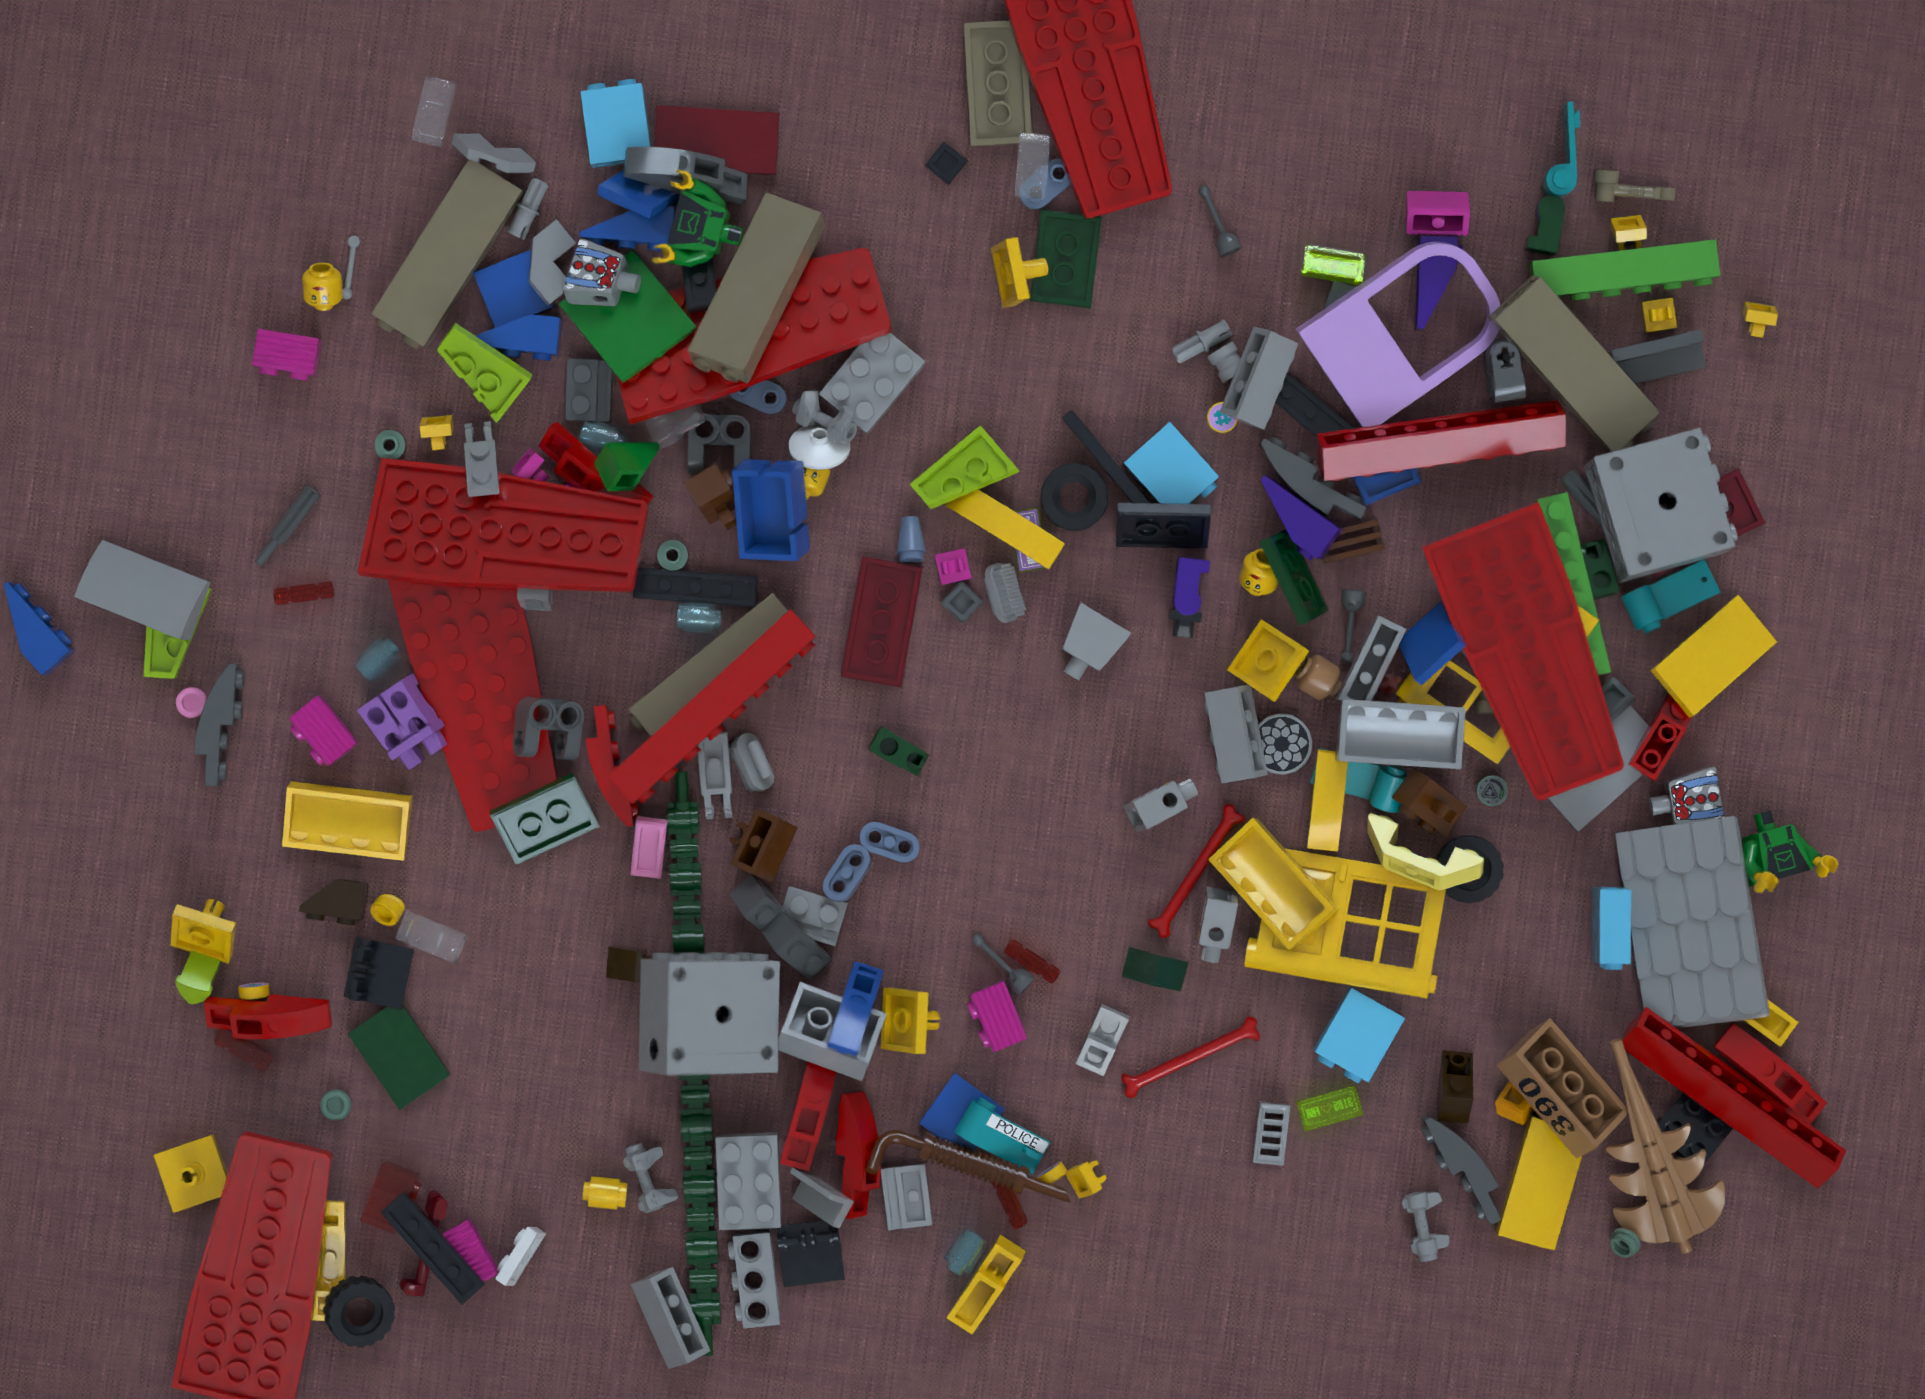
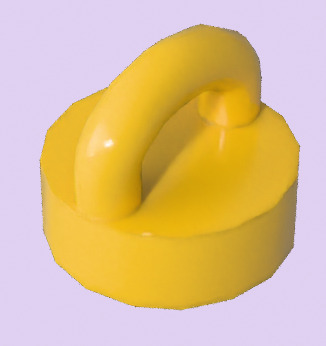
M382 894L376 898L370 908V912L377 922L386 926H393L403 914L405 904L394 895Z

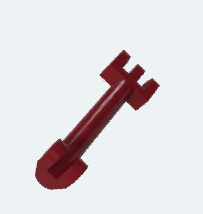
M432 1190L428 1193L425 1211L428 1213V1218L438 1228L440 1220H445L448 1203L437 1190ZM420 1257L415 1280L405 1278L399 1283V1287L407 1296H424L429 1267Z

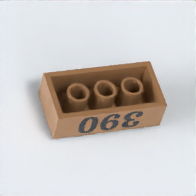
M1551 1018L1531 1028L1496 1064L1576 1159L1596 1149L1628 1114L1625 1104Z

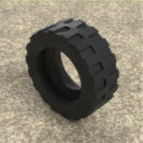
M1079 463L1064 464L1054 469L1045 479L1040 494L1041 507L1048 520L1059 528L1067 531L1088 529L1101 519L1108 504L1106 483L1099 473L1088 465ZM1067 483H1081L1089 492V503L1080 512H1069L1060 504L1059 493Z
M1462 835L1444 844L1435 858L1443 866H1446L1455 847L1463 850H1472L1484 858V873L1481 879L1474 884L1463 883L1447 888V896L1464 903H1478L1492 896V893L1499 888L1501 879L1503 880L1504 864L1495 846L1486 839L1473 835Z
M360 1275V1277L350 1276L346 1280L339 1281V1284L335 1287L333 1286L330 1294L326 1296V1304L323 1307L325 1322L333 1335L347 1346L364 1348L366 1345H374L376 1341H381L384 1335L392 1328L391 1324L395 1319L393 1299L382 1284H379L373 1278L369 1279L363 1275ZM357 1297L369 1299L374 1306L372 1318L361 1326L351 1325L347 1322L344 1315L347 1304Z

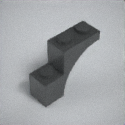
M751 874L729 894L742 915L762 931L775 953L809 980L832 960L829 954L789 915L771 890L754 875Z

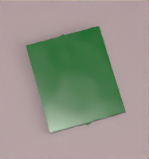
M633 250L627 253L625 258L629 265L628 273L641 276V285L637 293L622 291L618 304L615 306L570 304L567 299L559 303L562 310L622 383H625L657 358H661L664 353L697 330L695 324Z

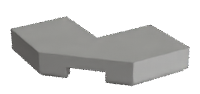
M481 134L453 135L451 144L469 160L479 162L480 159H485L496 163V169L506 173H531L534 171L536 162L521 148H494Z
M557 219L531 240V262L528 283L547 306L563 294L562 289L566 280L565 275L556 266L554 261L576 244Z

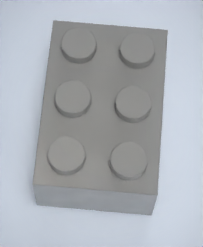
M889 333L860 344L819 395L838 412H840L842 406L849 407L853 413L852 422L856 423L857 427L868 435L926 365V361L893 334Z
M800 982L778 1039V1051L862 1081L887 1013L872 1008L857 1056L839 1053L835 1049L828 1048L827 1045L843 997Z
M779 1132L717 1134L715 1138L719 1230L781 1228Z

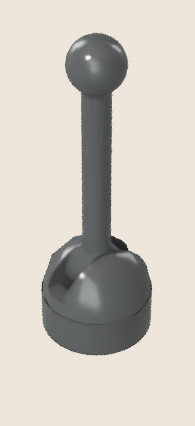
M1203 185L1199 188L1198 193L1205 199L1220 233L1216 241V248L1220 258L1227 257L1238 252L1243 247L1236 235L1225 231L1210 198V188Z
M1342 589L1341 602L1343 607L1349 611L1345 652L1341 655V660L1346 664L1353 661L1351 646L1355 611L1360 610L1364 606L1366 591Z
M976 934L973 936V945L980 946L1009 974V986L1018 996L1034 981L1035 977L1027 970H1013L984 942L982 935Z

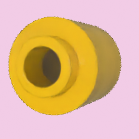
M591 1176L590 1182H584L582 1200L588 1201V1207L617 1210L618 1207H625L628 1183L620 1182V1179Z

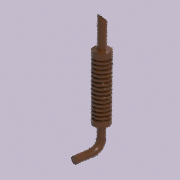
M899 1130L885 1132L874 1143L872 1153L865 1168L866 1172L876 1174L888 1146L895 1143L903 1144L920 1150L919 1159L925 1161L931 1159V1163L937 1161V1165L943 1163L942 1167L949 1165L948 1169L954 1167L956 1172L960 1169L962 1174L966 1171L968 1176L970 1173L973 1178L977 1175L979 1180L983 1177V1181L986 1182L988 1179L990 1184L994 1181L996 1186L1000 1183L1002 1188L1006 1185V1189L1010 1190V1188H1013L1012 1191L1019 1194L1022 1193L1025 1187L1070 1203V1198L1063 1187L1028 1176L1029 1167L1023 1165L1018 1167V1163L1012 1165V1161L1006 1163V1159H1003L1002 1162L1000 1157L994 1159L995 1155L989 1157V1153L983 1155V1151L977 1153L978 1149L971 1151L972 1147L965 1149L966 1145L960 1147L958 1142L954 1145L952 1140L948 1143L949 1139H945V1141L942 1140L943 1137L937 1139V1135L929 1132L925 1139Z

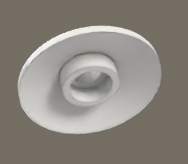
M818 423L815 426L799 428L792 434L789 440V453L795 461H803V466L810 469L823 470L836 467L846 460L850 452V442L841 444L828 439L827 428Z

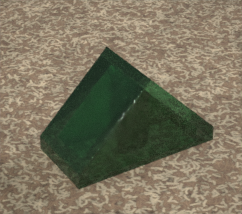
M1129 947L1122 977L1151 986L1181 992L1189 962Z

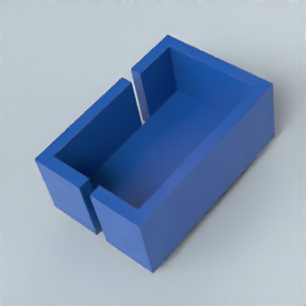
M745 459L732 470L739 559L798 561L810 550L808 523H802L807 518L803 461L777 460L771 464V460Z

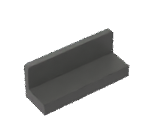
M1702 329L1607 352L1635 384L1705 367L1701 343L1704 342Z

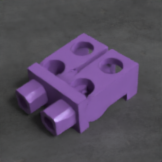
M413 673L357 710L381 745L388 751L387 754L393 761L399 757L408 770L425 760L416 746L420 742L423 743L430 755L447 745L439 730L445 725L440 718H437L434 709L426 702L416 685L419 682Z

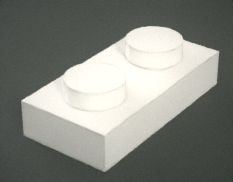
M527 1227L526 1230L522 1229L514 1240L515 1248L510 1256L506 1255L497 1268L499 1274L495 1279L505 1286H514L546 1233L537 1227Z

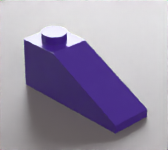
M1420 236L1418 238V245L1428 242H1446L1463 250V245H1458V237ZM1436 255L1428 257L1417 264L1415 331L1424 329L1453 276L1457 263H1460L1456 259Z
M1264 475L1261 482L1292 541L1299 545L1296 550L1309 560H1312L1313 557L1322 559L1343 529L1273 478Z

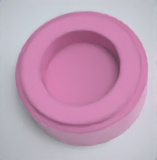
M185 688L177 696L176 707L180 714L187 718L200 717L207 700V695L199 688Z

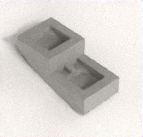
M1101 1004L1075 1064L1104 1076L1130 1016Z

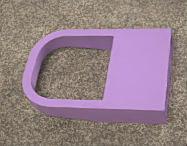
M1428 242L1409 250L1297 327L1296 331L1361 427L1382 424L1483 353L1491 345L1498 333V329L1488 319V316L1500 306V302L1495 290L1475 260L1468 253L1450 243ZM1436 255L1448 256L1456 259L1463 265L1483 295L1487 307V318L1482 331L1473 341L1418 377L1369 304L1368 299L1420 261Z

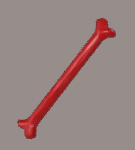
M1233 804L1223 806L1222 821L1161 916L1148 920L1149 927L1157 929L1160 938L1170 936L1171 921L1210 861L1208 859L1216 853L1232 826L1245 822L1244 815L1237 813Z
M1248 1016L1240 1028L1138 1076H1130L1123 1073L1121 1080L1126 1085L1125 1096L1134 1098L1141 1087L1243 1039L1259 1041L1260 1034L1256 1030V1018Z

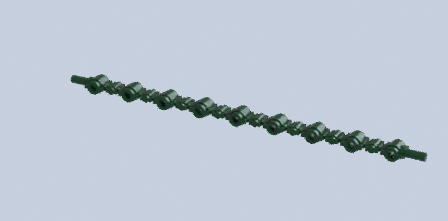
M682 771L675 774L676 803H667L668 835L676 834V839L670 840L671 858H677V863L670 864L671 896H679V901H673L674 920L680 919V925H672L674 954H705L703 924H696L695 920L702 918L701 900H695L694 895H702L701 862H693V857H699L698 838L692 839V833H699L698 802H689L687 771ZM710 1074L679 1075V1080H687V1085H681L682 1104H688V1109H681L682 1142H690V1146L684 1147V1165H691V1170L683 1171L685 1203H692L693 1208L686 1209L687 1227L694 1228V1232H686L687 1265H695V1269H689L690 1289L696 1288V1293H689V1304L710 1349V1352L702 1356H712V1325L721 1324L720 1292H712V1288L718 1287L717 1268H711V1264L718 1263L717 1231H709V1226H715L714 1207H708V1202H716L714 1169H706V1165L712 1164V1145L705 1146V1141H713L712 1108H704V1103H710L709 1084H703V1079H710Z

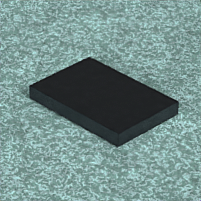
M1118 503L1116 547L1208 548L1211 505Z

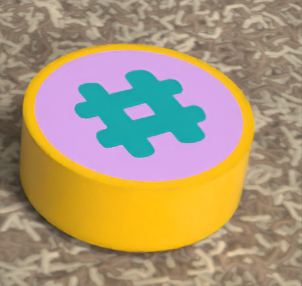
M1223 402L1214 404L1207 413V423L1217 433L1231 431L1238 421L1220 413Z
M259 982L239 985V998L250 1000L268 997L270 995L269 983Z
M1062 1161L1046 1169L1036 1178L1052 1184L1067 1173V1169Z

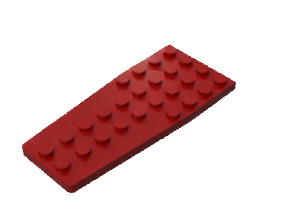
M1003 0L1017 48L1082 215L1086 219H1091L1170 195L1172 193V184L1132 0Z
M859 248L809 259L749 383L740 380L732 382L725 379L719 372L713 370L705 372L693 365L688 348L697 330L625 383H622L617 377L628 421L630 424L718 399L889 334L892 326L870 251L867 248ZM721 278V279H716V288H717V290H718V288H719V286H720V284H721L723 278ZM685 287L668 291L698 330L707 311L688 313Z
M381 458L357 571L360 576L455 587L631 592L634 589L649 514L646 502L498 473L500 494L469 497L466 467Z
M1539 502L1422 547L1451 624L1462 636L1466 644L1463 650L1535 798L1542 801L1621 771L1624 767L1623 758L1575 595Z
M387 579L409 660L419 682L420 690L426 702L434 709L437 718H440L445 725L439 729L447 743L442 749L471 828L475 832L495 828L496 826L489 811L558 780L549 730H540L538 750L534 757L516 756L513 752L517 704L521 699L528 696L542 698L525 610L523 607H520L517 600L518 589L455 587ZM538 706L533 711L534 720L539 714Z
M248 1131L241 1134L189 1300L171 1388L217 1399H296L312 1326L333 1158L330 1151Z

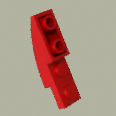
M557 421L549 426L538 445L540 449L557 463L554 472L575 488L642 500L646 502L647 506H649L654 497L639 483L634 491H607L594 465L597 456Z
M1669 692L1652 718L1628 763L1629 766L1653 781L1659 776L1692 717H1688Z
M608 705L594 706L597 737L585 739L592 771L601 792L615 814L627 827L635 826V819H637V816H640L638 801L632 804L607 777L618 767L615 764V760L620 759L618 741L612 740L611 729H616L615 712L609 711Z
M270 994L266 1002L211 996L206 998L204 1002L207 1028L232 1030V1036L235 1039L286 1038L318 1032L332 1026L330 1003L326 999Z
M1731 1023L1713 1045L1720 1054L1757 1086H1761L1774 1099L1809 1124L1814 1121L1827 1104L1810 1087L1811 1084L1736 1024Z
M808 1061L806 1062L779 1164L805 1171L810 1170L837 1072Z
M860 1090L841 1093L838 1107L839 1121L838 1131L835 1136V1154L845 1156L842 1168L843 1182L841 1193L854 1201L845 1217L846 1219L867 1216L869 1191L880 1188L881 1163L876 1174H870L865 1170L874 1143L878 1139V1133L869 1101L865 1092Z

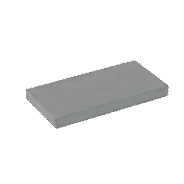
M1631 705L1612 721L1624 762L1623 769L1617 773L1548 798L1577 832L1643 775L1629 766L1628 763L1648 725Z

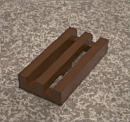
M1378 519L1343 527L1339 535L1371 527L1373 528V533L1334 542L1329 550L1375 539L1376 545L1329 556L1327 551L1323 557L1324 564L1384 550L1385 547Z

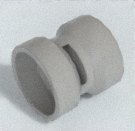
M1233 341L1207 357L1211 365L1216 366L1219 370L1218 376L1222 383L1234 377L1240 362L1237 354L1238 348Z

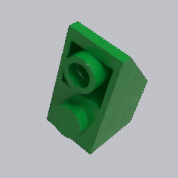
M606 443L595 460L594 465L607 491H634L660 448L659 443Z

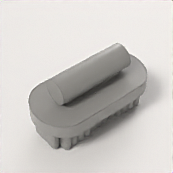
M996 563L988 566L985 571V578H983L993 616L996 615L998 620L1003 623L1015 621L1018 616L1024 615L1026 610L1016 578L1017 575L1014 574L1016 572L1014 570L1015 567L1011 566V563Z
M744 733L736 737L734 742L729 744V751L735 765H737L741 779H743L742 782L744 783L745 790L749 789V792H760L770 788L774 782V774L759 739L751 733Z

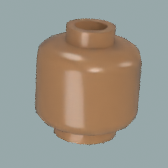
M1321 655L1306 656L1294 673V676L1297 678V687L1316 700H1323L1328 695L1333 697L1342 684L1339 680V667Z

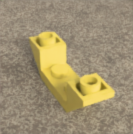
M1369 814L1367 833L1382 868L1438 891L1481 878L1484 858L1480 857L1476 852L1455 847L1446 866H1443L1433 858H1423L1413 854L1406 847L1394 846L1398 839L1399 824L1387 816Z

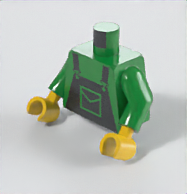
M675 170L677 173L682 174L683 181L681 184L670 181L671 185L675 188L686 189V191L681 190L667 244H659L653 247L662 250L663 258H652L653 262L656 264L669 262L671 264L692 267L710 261L713 255H720L723 242L739 246L743 238L744 228L728 224L730 212L725 209V201L711 186L695 178L692 179L687 171Z
M1771 810L1753 815L1758 833L1743 837L1742 848L1749 887L1754 886L1756 892L1762 893L1765 888L1772 892L1778 883V879L1813 870L1812 866H1817L1816 874L1821 878L1827 877L1829 871L1835 873L1838 867L1837 859L1831 855H1824L1822 857L1817 850L1803 839L1792 824L1776 828Z

